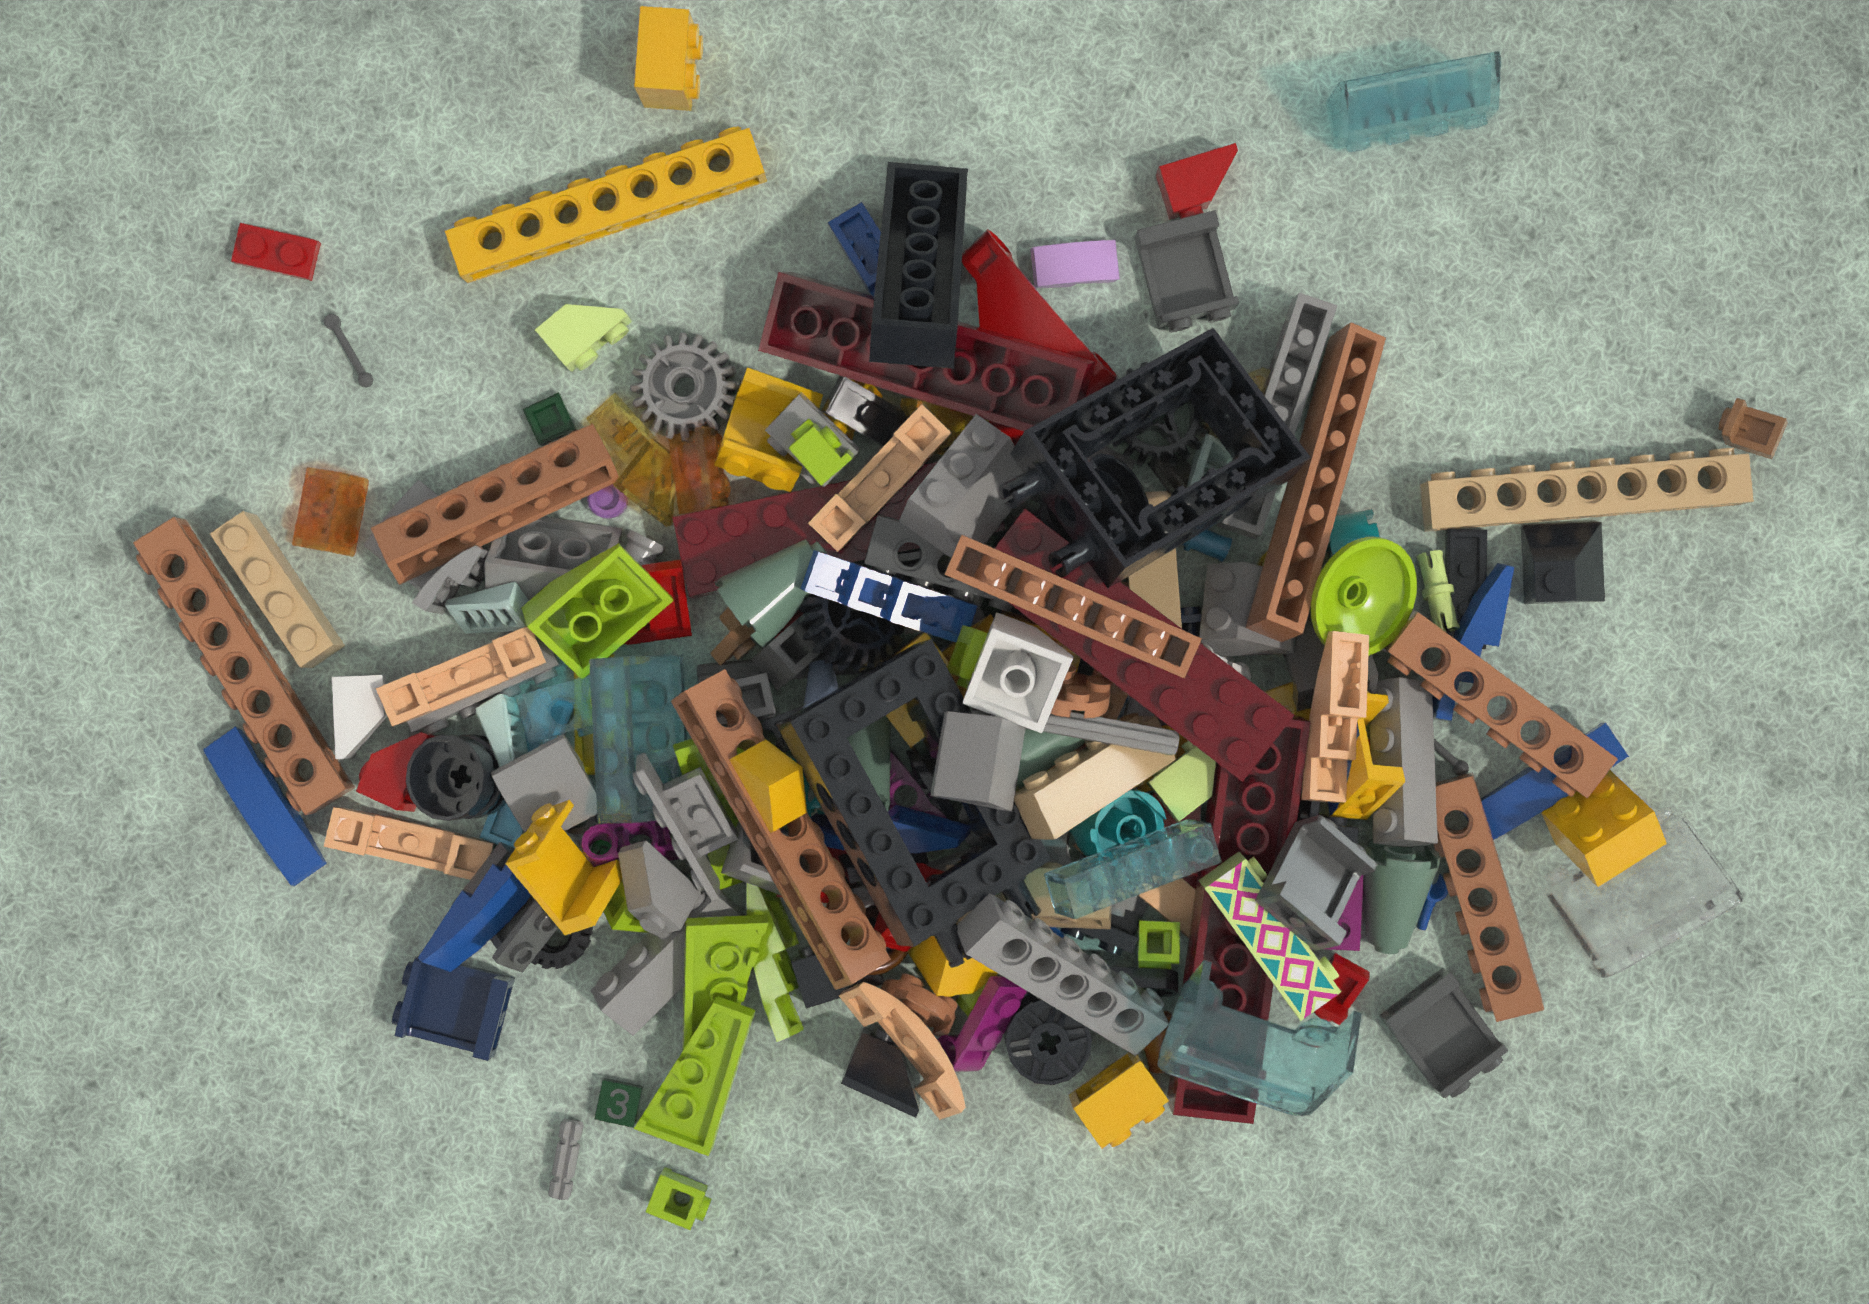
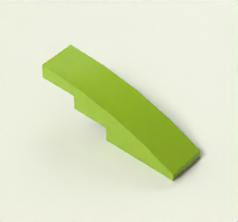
M746 883L747 915H767L769 922L765 935H762L758 948L759 955L753 968L762 1004L776 1042H779L804 1030L789 995V992L798 989L799 986L791 960L786 949L799 944V941L780 897H776V893Z

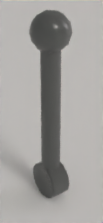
M335 314L327 315L324 319V324L329 330L334 331L359 375V385L365 388L370 387L374 381L373 376L364 370L340 328L341 319Z
M1434 739V749L1453 766L1455 774L1458 776L1467 774L1469 771L1467 762L1456 759Z

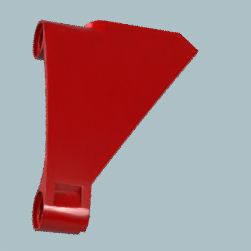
M987 229L962 253V264L977 282L980 328L1095 361L1086 397L1118 379L1108 363L1094 351L1091 352L1035 289L1013 261L1010 250L991 230ZM988 421L991 425L1009 436L1014 446L1024 433V431Z

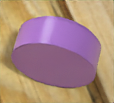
M616 482L587 496V502L592 512L605 519L620 516L626 510L629 500L627 490L620 482Z

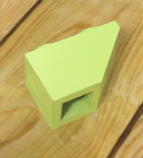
M565 304L538 326L535 331L571 372L576 368L582 371L598 358L596 351L607 342L610 345H614L629 332L626 326L632 320L623 309Z
M1189 741L1181 746L1185 751L1182 756L1153 774V778L1146 783L1176 822L1181 821L1212 797L1216 761Z

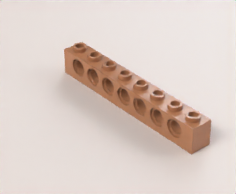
M172 517L133 542L139 552L136 555L138 563L148 575L153 574L160 585V588L157 589L160 598L170 609L174 608L182 621L179 622V627L182 633L190 642H196L203 653L200 656V660L204 668L210 675H217L224 686L221 693L225 701L233 710L238 709L246 721L243 724V728L247 736L253 743L261 745L267 755L264 758L266 766L276 778L281 777L289 789L286 791V797L292 807L298 812L302 810L304 815L315 814L353 790L355 786L338 759H335L333 751L187 520ZM181 557L185 563V568L179 577H175L171 566L176 558ZM202 590L206 596V604L203 609L197 611L193 606L192 600L195 593ZM223 624L227 629L228 636L223 644L218 645L214 640V630L218 625ZM243 657L249 664V672L243 679H240L235 673V664ZM262 691L269 695L271 701L269 709L264 713L259 711L256 706V698ZM283 725L289 727L292 732L291 742L286 747L282 746L277 739V732ZM303 759L309 760L314 769L313 775L308 781L304 780L298 772L299 764Z
M724 669L672 699L671 703L835 990L856 983L891 960L886 952V943L878 931L873 929L865 915L866 909L862 900L856 894H853L845 880V872L842 865L837 859L832 857L825 845L824 834L821 828L815 822H812L808 813H805L786 824L789 829L788 836H785L780 829L770 833L729 759L737 755V747L746 751L765 740L762 734L761 723L755 715L749 712L742 699V691L738 683ZM716 711L725 716L727 727L722 726L718 722ZM800 855L808 861V873L800 866ZM821 891L829 898V909L825 908L821 902ZM842 928L846 929L850 935L849 945L841 937Z

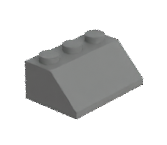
M976 414L910 496L899 522L950 558L953 556L961 535L986 544L1012 510L1005 503L1012 499L1013 496L1011 495L1002 500L999 493L1000 485L1024 473L1010 454L1015 447L1011 438Z
M544 516L493 540L485 560V588L489 589L516 581L527 599L530 600L554 579L612 546L620 544L622 528Z

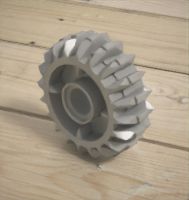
M680 333L679 345H674L670 335L664 336V343L667 348L661 351L659 346L653 342L650 344V349L655 356L652 359L644 354L639 356V360L647 366L646 369L634 368L632 371L636 378L643 380L642 383L630 385V390L633 393L643 394V396L636 398L632 402L635 408L648 407L640 415L641 420L648 422L656 417L651 429L655 433H659L667 425L666 437L670 440L674 439L678 429H681V437L684 442L690 441V429H695L697 436L700 439H704L706 433L702 427L703 425L708 423L710 428L717 432L720 427L714 418L719 415L724 420L728 421L730 414L722 407L724 404L733 406L735 398L726 394L727 392L737 391L739 384L735 381H726V379L734 376L737 371L734 366L722 368L729 360L726 352L713 357L718 348L717 343L711 341L705 349H702L704 344L702 335L697 334L692 345H689L686 333ZM682 378H691L695 381V389L687 397H679L675 394V385Z

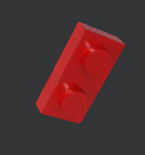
M240 223L231 262L237 265L312 281L321 243L310 238Z

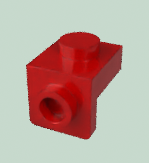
M1334 953L1329 962L1339 974V977L1333 981L1341 993L1318 1008L1314 1013L1324 1021H1332L1340 1026H1344L1348 1020L1349 1008L1369 981L1370 972Z

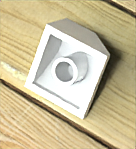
M996 612L968 685L963 704L997 717H1003L1018 725L1042 733L1073 656L1038 628Z
M385 675L332 677L335 759L352 758L387 717L376 688L388 684L386 683Z

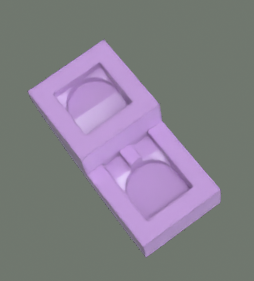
M1116 240L1062 243L1030 249L1035 288L1072 287L1076 284L1110 283L1120 279Z

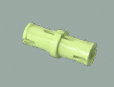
M1441 550L1430 551L1433 567H1431L1430 558L1426 552L1419 554L1417 561H1419L1425 587L1422 590V596L1425 601H1428L1432 623L1446 632L1443 620L1445 616L1447 629L1450 632L1458 630L1460 626L1457 622L1451 597L1455 592L1453 585L1448 584L1443 552Z

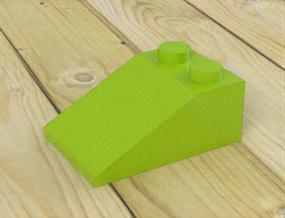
M618 543L551 581L521 608L526 626L574 673L583 679L674 600Z

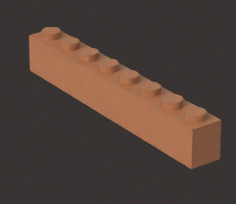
M1352 322L1329 337L1299 440L1311 458L1287 482L1245 627L1281 643L1303 634L1311 607L1313 590L1320 575L1386 337Z

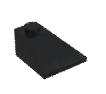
M1602 522L1521 525L1524 604L1605 601Z
M874 1025L872 1030L864 1027L846 1065L841 1084L916 1118L920 1107V1095L915 1090L916 1085L904 1053L882 1027Z

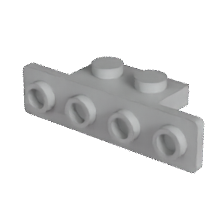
M642 753L636 756V771L633 772V779L639 792L642 795L648 793L654 803L652 810L658 824L662 828L668 827L673 835L671 840L677 856L680 860L687 859L692 867L690 872L696 888L699 892L706 891L712 902L719 900L720 881L705 855L738 840V832L701 767L663 784L647 755Z

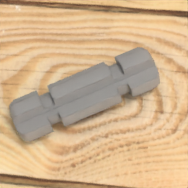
M564 1119L560 1124L558 1137L561 1140L557 1143L552 1169L554 1178L550 1180L548 1192L549 1196L555 1199L567 1200L572 1193L573 1181L570 1180L575 1176L580 1147L577 1140H580L583 1131V1123L578 1120Z

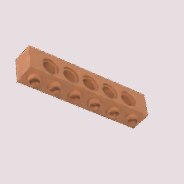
M591 424L580 430H575L544 447H539L510 463L500 465L495 470L478 478L464 482L444 494L428 499L397 516H392L384 522L371 527V530L388 567L399 585L447 563L458 554L475 545L481 547L620 481V478L594 425Z
M961 535L944 574L1182 678H1185L1202 640L1200 637L964 535Z
M1412 610L1407 623L1396 638L1383 648L1391 654L1387 662L1406 676L1411 670L1415 671L1424 678L1420 685L1439 700L1444 694L1458 703L1453 709L1455 712L1472 724H1474L1477 718L1491 727L1486 733L1489 737L1504 748H1507L1510 743L1517 746L1523 751L1519 759L1538 773L1543 767L1556 775L1552 783L1571 797L1578 791L1588 798L1618 760L1603 747L1415 610ZM1430 647H1437L1441 653L1439 664L1434 668H1424L1421 663L1422 653ZM1462 672H1471L1474 678L1471 689L1463 693L1457 692L1454 687L1456 676ZM1496 696H1503L1506 700L1505 711L1499 716H1490L1487 711L1489 701ZM1528 721H1537L1539 725L1538 735L1532 740L1524 741L1520 734L1522 726ZM1562 745H1570L1572 749L1570 760L1565 764L1556 765L1554 762L1556 749Z
M1473 772L1436 782L1438 843L1434 844V848L1439 852L1441 858L1446 857L1450 872L1444 873L1443 876L1449 896L1457 895L1462 911L1455 912L1460 932L1462 936L1469 934L1474 949L1468 950L1467 954L1474 974L1481 972L1485 988L1479 989L1484 1010L1486 1013L1493 1011L1496 1022L1543 1011L1544 1002ZM1453 810H1459L1467 815L1469 822L1465 828L1453 830L1446 825L1445 816ZM1464 849H1472L1479 854L1481 860L1474 868H1464L1457 861L1458 853ZM1476 888L1487 889L1492 895V900L1486 906H1475L1468 898L1470 892ZM1487 927H1497L1503 932L1504 938L1499 944L1489 945L1481 939V932ZM1505 965L1511 967L1516 972V976L1509 983H1500L1494 979L1493 971L1497 967Z

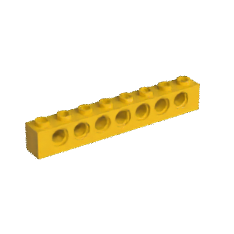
M739 126L731 127L721 131L717 139L705 143L702 139L693 140L683 144L680 147L681 151L666 156L665 152L654 153L645 157L643 164L628 168L627 165L616 166L607 170L605 177L590 181V178L578 179L567 185L568 189L555 194L552 191L539 192L532 195L528 203L516 207L514 204H505L494 208L490 216L478 220L477 217L472 216L456 221L454 228L446 230L445 234L460 277L467 283L767 182L750 128L741 130ZM717 156H725L730 159L728 168L722 172H714L709 169L710 162ZM679 169H688L692 172L691 179L684 185H676L672 182L673 174ZM648 181L654 184V190L648 197L639 198L634 195V190L639 183ZM606 194L616 196L615 205L610 210L601 211L597 209V202L601 196ZM567 207L577 208L578 215L573 222L569 224L559 222L562 210ZM529 220H538L540 222L538 232L530 237L522 236L523 225ZM494 232L501 233L502 241L500 245L492 250L485 249L484 241L486 237Z

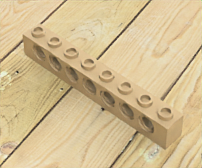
M1734 448L1709 450V457L1695 458L1694 451L1671 453L1669 454L1670 460L1656 462L1654 455H1640L1629 457L1630 464L1615 465V458L1591 460L1590 467L1575 468V462L1569 461L1550 464V471L1535 472V465L1510 467L1511 474L1496 475L1495 468L1472 470L1471 477L1456 478L1455 472L1431 474V481L1420 484L1424 532L1742 505L1754 502L1749 454L1735 455ZM1700 469L1705 470L1710 475L1711 483L1708 489L1703 488L1698 482L1697 477ZM1661 472L1668 475L1671 480V488L1668 493L1662 491L1658 486L1657 479ZM1620 476H1625L1631 482L1632 489L1628 496L1623 495L1618 489L1617 482ZM1580 479L1588 481L1592 487V495L1588 500L1582 498L1578 493L1577 485ZM1541 482L1548 484L1552 489L1553 496L1549 503L1543 502L1537 494V488ZM1500 486H1506L1512 491L1513 501L1510 506H1504L1499 502L1497 491ZM1460 489L1468 490L1473 496L1474 502L1470 510L1463 509L1458 504L1457 495Z

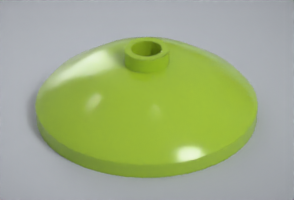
M1373 536L1360 538L1346 544L1329 559L1316 581L1311 600L1313 627L1324 645L1330 631L1369 635V656L1382 650L1396 638L1412 613L1417 593L1416 571L1407 552L1401 546L1388 539Z

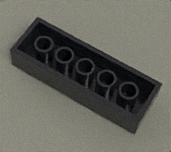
M888 162L871 323L869 362L954 369L967 168Z

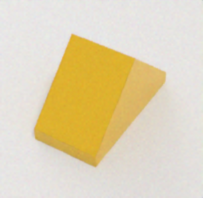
M765 739L729 759L770 833L807 813L802 766Z

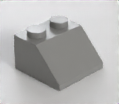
M1247 562L1207 564L1199 637L1202 638L1201 642L1210 646L1215 654L1219 656L1293 654L1295 637L1281 643L1245 628L1263 566Z

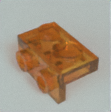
M707 426L695 427L694 431H689V437L685 438V440H682L681 433L674 434L673 438L668 439L679 515L728 506V497L731 493L729 479L724 474V469L714 466L722 442V436L718 433V430Z
M307 467L292 545L353 557L356 552L369 480L342 472Z

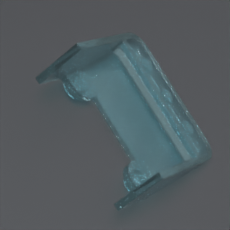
M1203 960L1182 987L1160 1048L1158 1067L1165 1073L1289 1115L1306 1116L1312 1114L1354 1072L1362 1013L1353 1011L1338 1027L1332 1026L1327 1020L1312 1018L1307 1022L1301 1023L1293 1030L1222 1006V991L1213 982L1209 981L1212 962Z

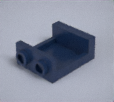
M419 956L415 957L414 962L409 961L402 978V985L407 986L404 1000L397 1002L392 1016V1024L397 1025L394 1036L400 1038L412 1036L473 1052L472 1057L486 1061L494 1057L515 977L460 964L453 971L448 972L422 963L418 959Z

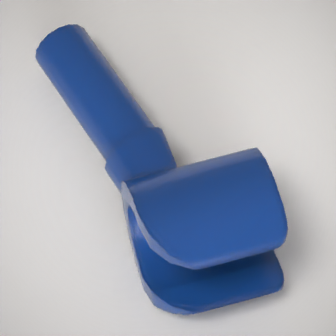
M1439 874L1437 882L1431 886L1417 924V928L1420 930L1427 929L1436 902L1442 901L1448 895L1446 883L1441 874Z

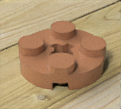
M1070 664L1050 714L1070 718L1071 710L1085 711L1083 718H1096L1104 715L1109 707L1111 681L1103 676H1088L1077 673L1076 667Z
M902 974L900 980L891 979L883 982L880 989L906 1005L926 1026L933 1027V1035L943 1036L950 1032L956 1019L955 1011L958 1006L952 998L936 996L923 988L924 983L920 979L909 974Z

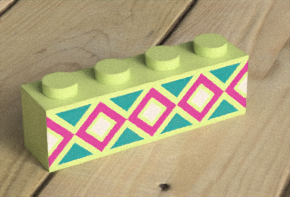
M1237 852L1202 877L1199 882L1292 1011L1302 1021L1341 993L1333 981L1339 977V974L1325 956L1318 960L1305 942L1255 901L1264 884L1262 881L1268 875L1254 857L1247 861L1240 852Z

